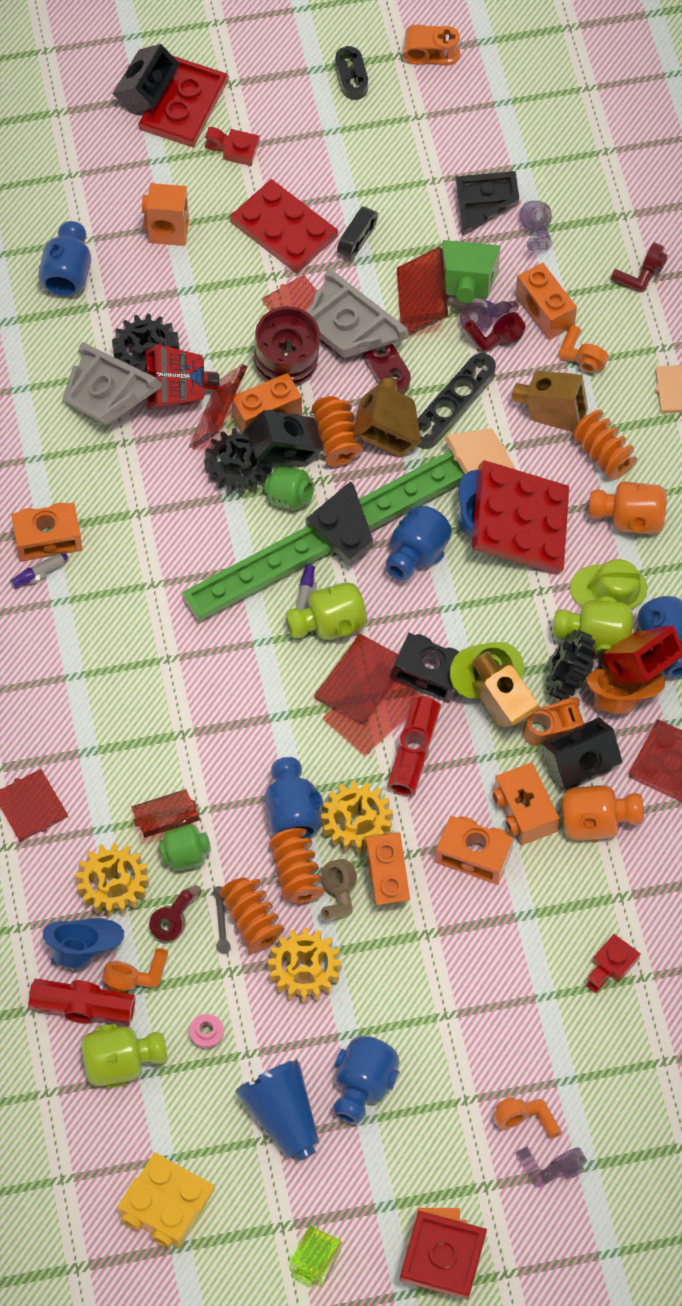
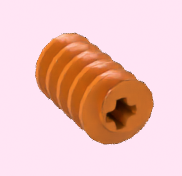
M335 396L319 398L312 405V413L314 414L324 447L325 463L329 467L346 465L363 452V446L359 443L360 439L353 436L355 416L351 412L352 405L349 401L340 400Z
M598 409L582 418L574 427V440L578 444H582V449L589 453V457L594 462H597V466L601 471H605V475L609 480H615L626 474L636 464L637 458L630 457L635 448L632 445L623 448L627 439L624 436L616 438L619 430L616 427L608 429L611 421L609 418L601 420L604 413L601 409Z
M302 828L284 830L274 835L269 841L270 850L273 851L272 859L276 863L275 871L279 875L278 883L283 888L281 890L282 898L285 901L298 904L316 900L325 894L324 888L314 887L322 882V878L320 875L313 874L319 867L317 863L310 862L315 858V852L307 850L312 846V840L302 838L307 833V830Z
M243 877L225 884L219 891V896L225 900L224 905L226 909L231 911L230 917L232 921L236 922V929L242 934L243 943L248 945V952L253 954L271 946L278 939V936L284 932L285 928L281 924L272 926L277 922L279 916L276 913L267 915L273 908L271 902L261 903L267 897L266 891L255 892L261 886V881L259 879L249 881V879Z

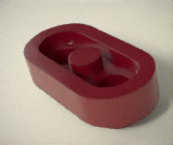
M393 344L365 352L366 364L377 383L381 379L391 378V375L396 374L400 376L394 379L397 382V392L405 394L409 390L411 382L410 372ZM382 351L386 353L383 355H379L376 352Z

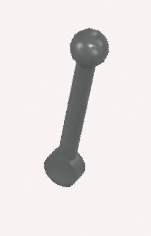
M217 886L213 889V896L217 898L220 937L216 947L219 953L227 954L231 946L226 940L224 902L219 896L222 886Z

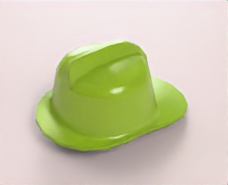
M622 559L610 560L605 564L586 566L576 572L570 585L572 598L580 606L588 601H597L601 597H612L616 602L626 603L632 609L644 601L648 590L646 579L632 563Z
M490 642L462 649L454 657L450 666L452 685L459 694L467 698H480L472 682L481 677L472 661L489 651L497 665L511 664L519 677L522 678L524 662L521 654L514 646L506 642Z

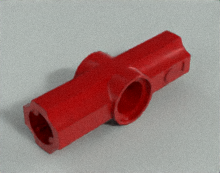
M422 695L421 697L413 698L405 728L400 735V745L387 785L388 789L394 791L395 794L406 797L416 794L424 763L429 756V746L441 709V703H438L431 697ZM410 743H418L422 747L418 749H411L407 745Z
M34 978L29 992L28 1007L30 1010L60 1014L72 1022L90 1024L96 1020L130 1026L134 1016L136 997L134 994L103 990L98 985L83 980H74L71 984Z

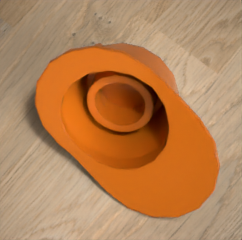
M609 669L594 670L586 678L589 689L594 692V709L617 715L629 713L639 703L640 699L654 697L665 688V679L660 673L645 683H617L614 681Z

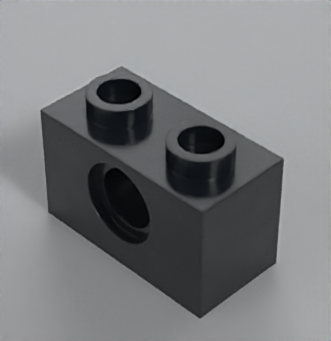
M162 44L139 49L112 94L131 113L153 109L180 63Z
M263 410L246 428L257 460L307 466L324 449L314 417Z
M408 632L389 678L446 703H450L455 691L450 679V666L459 651L432 643V640L424 635H414ZM423 662H432L437 668L429 669Z
M600 717L541 743L550 777L564 789L578 786L583 780L597 774L607 773L612 767L623 763L614 729Z

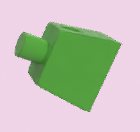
M443 240L440 268L444 293L456 296L462 303H469L474 298H487L498 275L501 245Z

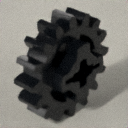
M150 314L146 315L145 320H141L138 315H134L133 323L124 320V330L116 328V338L112 339L113 356L145 373L146 350L155 345H163L180 350L178 332H173L172 323L163 325V317L161 316L153 321ZM160 337L165 340L166 345H164L163 340L159 339ZM126 347H128L129 352L132 353V355H130V354L126 351Z
M232 428V435L228 436L222 431L220 432V441L213 438L210 440L211 448L205 449L204 465L205 470L208 471L209 481L216 480L218 489L226 485L228 486L229 494H232L235 488H239L241 494H245V487L250 486L252 490L256 491L257 481L265 484L267 474L272 473V461L260 460L257 466L258 460L255 458L247 429L243 431V434H238L237 429Z
M574 629L571 635H566L565 641L559 642L556 651L549 657L547 662L550 673L545 679L548 682L545 689L548 690L549 695L560 700L568 699L569 695L574 696L576 689L582 687L584 680L592 672L594 666L591 656L595 652V648H593L595 640L592 639V635L579 629L578 631Z

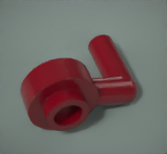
M655 242L652 243L638 278L614 269L610 280L635 291L644 292L652 275H654L656 270L661 272L666 264L668 254L664 253L665 246Z
M510 312L497 320L493 326V332L487 337L484 336L473 320L466 322L463 328L481 352H488L500 342L514 343L523 336L526 324L517 312Z
M192 885L184 889L172 906L161 907L152 914L149 926L152 934L157 939L171 941L183 933L186 926L183 912L191 901L201 895V888L197 885ZM162 919H167L170 922L171 927L169 930H164L161 927Z

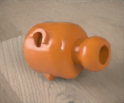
M635 482L619 483L616 487L615 495L596 489L590 492L588 516L593 519L613 517L614 527L621 532L654 535L660 533L664 527L667 493L659 485Z
M607 785L568 789L562 796V815L565 833L568 838L574 841L591 840L597 842L598 839L614 838L619 831V822L638 825L644 821L642 795L631 793L625 798H616L615 791Z

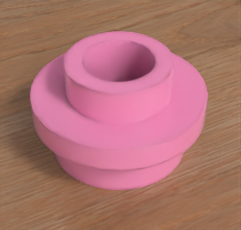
M202 1014L191 1022L189 1034L192 1042L198 1047L212 1048L222 1040L224 1028L222 1022L216 1016ZM203 1026H210L213 1030L209 1034H203L200 1032V1029Z

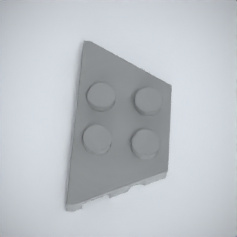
M332 269L326 272V281L322 289H317L313 297V304L306 311L316 320L321 333L320 339L344 358L410 337L408 328Z
M82 342L78 349L82 354L79 366H73L70 382L66 386L62 399L68 406L108 425L160 389L162 384L156 377Z

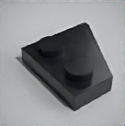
M516 171L456 176L455 178L462 235L470 233L519 204Z
M351 481L306 518V525L349 565L373 547V537L356 489Z

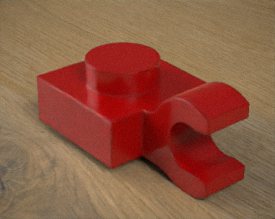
M208 127L205 139H207L205 148L213 151H223L224 160L252 166L260 143V135L231 129L228 136L218 128Z
M613 934L593 957L592 963L597 967L588 976L587 979L589 981L586 983V987L597 994L610 977L619 983L640 959L641 953Z

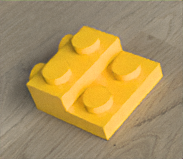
M154 1152L139 1178L135 1177L117 1206L118 1214L121 1216L120 1221L133 1230L138 1231L139 1228L148 1231L152 1234L151 1238L164 1247L169 1248L170 1245H173L180 1249L215 1191V1185Z

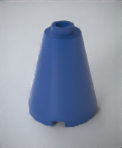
M298 1059L276 1066L258 1075L259 1078L254 1080V1084L250 1085L248 1081L235 1090L238 1098L288 1159L295 1156L297 1162L316 1153L314 1146L319 1144V1139Z

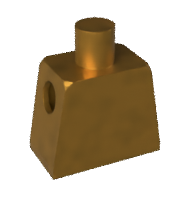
M536 371L530 385L516 383L513 388L512 401L528 404L530 419L534 422L573 432L574 427L586 416L588 411L583 375Z
M381 379L378 385L366 393L360 400L353 436L402 458L421 443L414 400L397 392V382L394 379Z
M489 651L472 661L481 675L472 684L496 727L515 726L540 709V706L511 664L497 665Z

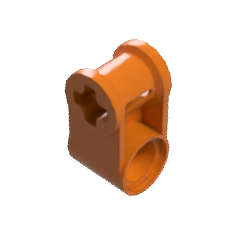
M411 25L405 31L403 58L407 62L416 65H452L460 58V49L457 46L460 41L459 32L451 26ZM446 34L449 35V42L446 41Z
M568 698L555 704L540 707L539 710L528 716L522 731L526 742L533 746H542L541 743L585 724L578 708L580 706L579 698ZM532 723H542L547 730L544 732L536 731L532 727Z

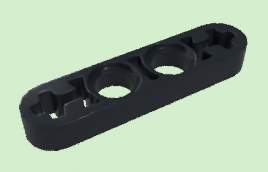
M478 353L472 356L417 418L419 432H426L431 427V421L434 423L431 435L420 436L421 443L417 447L430 449L436 446L493 381L496 370V362L493 357L486 353ZM483 366H486L487 371L481 370L478 373L475 380L474 377L476 375V367L482 368ZM459 385H467L471 388L472 392L469 395L461 396L455 392V388ZM441 406H448L453 410V414L448 417H441L436 413V410Z

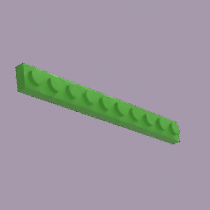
M452 451L359 498L370 531L459 485L465 473L458 461L453 459L454 454ZM306 526L183 591V599L198 622H201L334 550Z

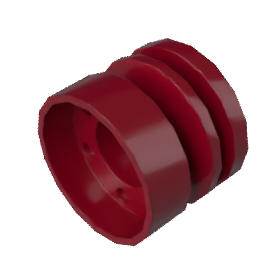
M282 306L264 314L256 325L253 361L257 373L265 382L289 373L297 387L310 380L315 373L318 364L321 333L316 320L308 312L298 307Z

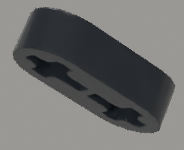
M342 47L335 55L336 71L342 93L351 100L362 99L368 92V76L362 54L355 47ZM345 59H350L353 62V67L348 68ZM355 78L356 84L359 87H354L351 84V79Z
M362 206L343 233L337 247V253L350 259L355 258L375 228L379 215L378 212Z

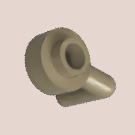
M348 860L329 861L322 870L323 885L329 892L336 894L338 902L337 905L326 906L321 909V917L324 920L346 917L353 912L349 891L356 884L357 874L353 864Z

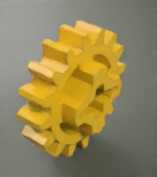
M352 781L351 789H346L343 784H340L338 795L332 791L328 793L329 802H323L322 812L324 814H321L322 825H325L323 827L324 836L333 835V846L338 845L340 842L343 843L344 852H347L351 846H355L357 854H360L362 846L365 845L364 836L391 832L392 823L389 821L393 820V810L388 809L390 807L389 798L380 800L382 792L380 788L371 792L370 783L366 782L363 788H358L356 781ZM370 803L376 810H372L368 804ZM361 810V815L358 816L357 820L355 819L354 824L352 825V819H354ZM337 824L343 825L345 830H341Z
M117 843L112 844L111 850H106L103 844L99 845L98 854L89 850L87 852L89 861H79V869L82 872L75 873L76 882L79 883L76 886L78 895H84V905L88 906L94 903V912L97 914L102 908H106L108 916H112L114 909H119L122 915L126 914L125 906L128 904L133 908H137L136 897L145 898L146 891L143 887L149 886V877L145 875L148 873L146 863L140 864L142 861L141 855L136 853L130 856L131 850L128 845L122 851H119ZM128 867L135 875L134 880L131 879V875L127 874ZM90 879L93 880L94 884L98 885L97 892L92 889Z
M306 927L303 928L302 935L298 936L293 929L290 930L289 940L280 936L278 938L280 948L271 947L270 956L273 958L268 960V969L273 970L269 973L270 981H279L277 991L281 993L287 989L289 1000H292L296 994L301 995L302 1003H306L308 995H313L316 1001L320 1000L321 990L330 994L332 992L330 982L338 983L339 974L336 971L342 970V961L336 960L340 957L339 948L331 949L333 939L329 937L324 941L321 940L320 930H317L314 936H311ZM285 957L290 964L286 967V972L282 969V962ZM324 958H326L328 963L325 973L320 966Z

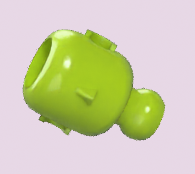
M345 582L312 592L308 596V608L302 610L298 608L290 609L286 612L285 619L290 635L293 638H303L308 632L315 630L321 639L333 640L363 630L367 624V612L358 587L353 583Z
M601 597L597 601L585 602L581 607L580 614L571 613L566 609H559L555 611L553 636L557 639L565 640L567 634L571 635L574 629L577 631L579 629L593 636L592 639L595 640L593 645L595 654L604 653L621 640L632 635L633 611L629 605L616 602L612 597Z
M109 1024L96 1027L97 1031L85 1035L81 1043L89 1083L97 1087L106 1086L107 1089L127 1086V1082L136 1080L142 1073L141 1064L150 1062L154 1065H160L168 1060L164 1034L161 1032H152L146 1038L137 1039L136 1033L132 1028L126 1026L117 1027V1024Z

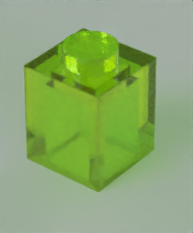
M310 1225L290 1261V1272L294 1274V1279L308 1287H312L315 1284L322 1288L342 1251V1241Z

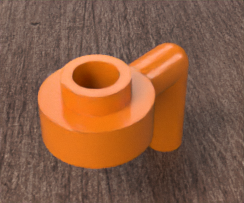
M570 325L558 352L559 358L577 362L579 367L588 373L603 371L609 359L608 353L601 347L593 344H582L579 350L574 349L581 329L578 326Z
M162 948L155 949L149 973L138 972L135 967L125 962L110 961L105 965L102 980L110 990L122 993L133 989L135 985L156 988L159 986L168 951Z
M509 1097L496 1105V1111L492 1115L500 1130L513 1128L529 1116L537 1115L550 1139H554L562 1134L550 1109L542 1099L524 1103L522 1099L515 1100L514 1097Z

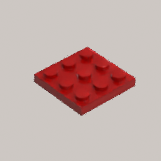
M483 460L478 465L472 550L559 574L564 570L569 486Z

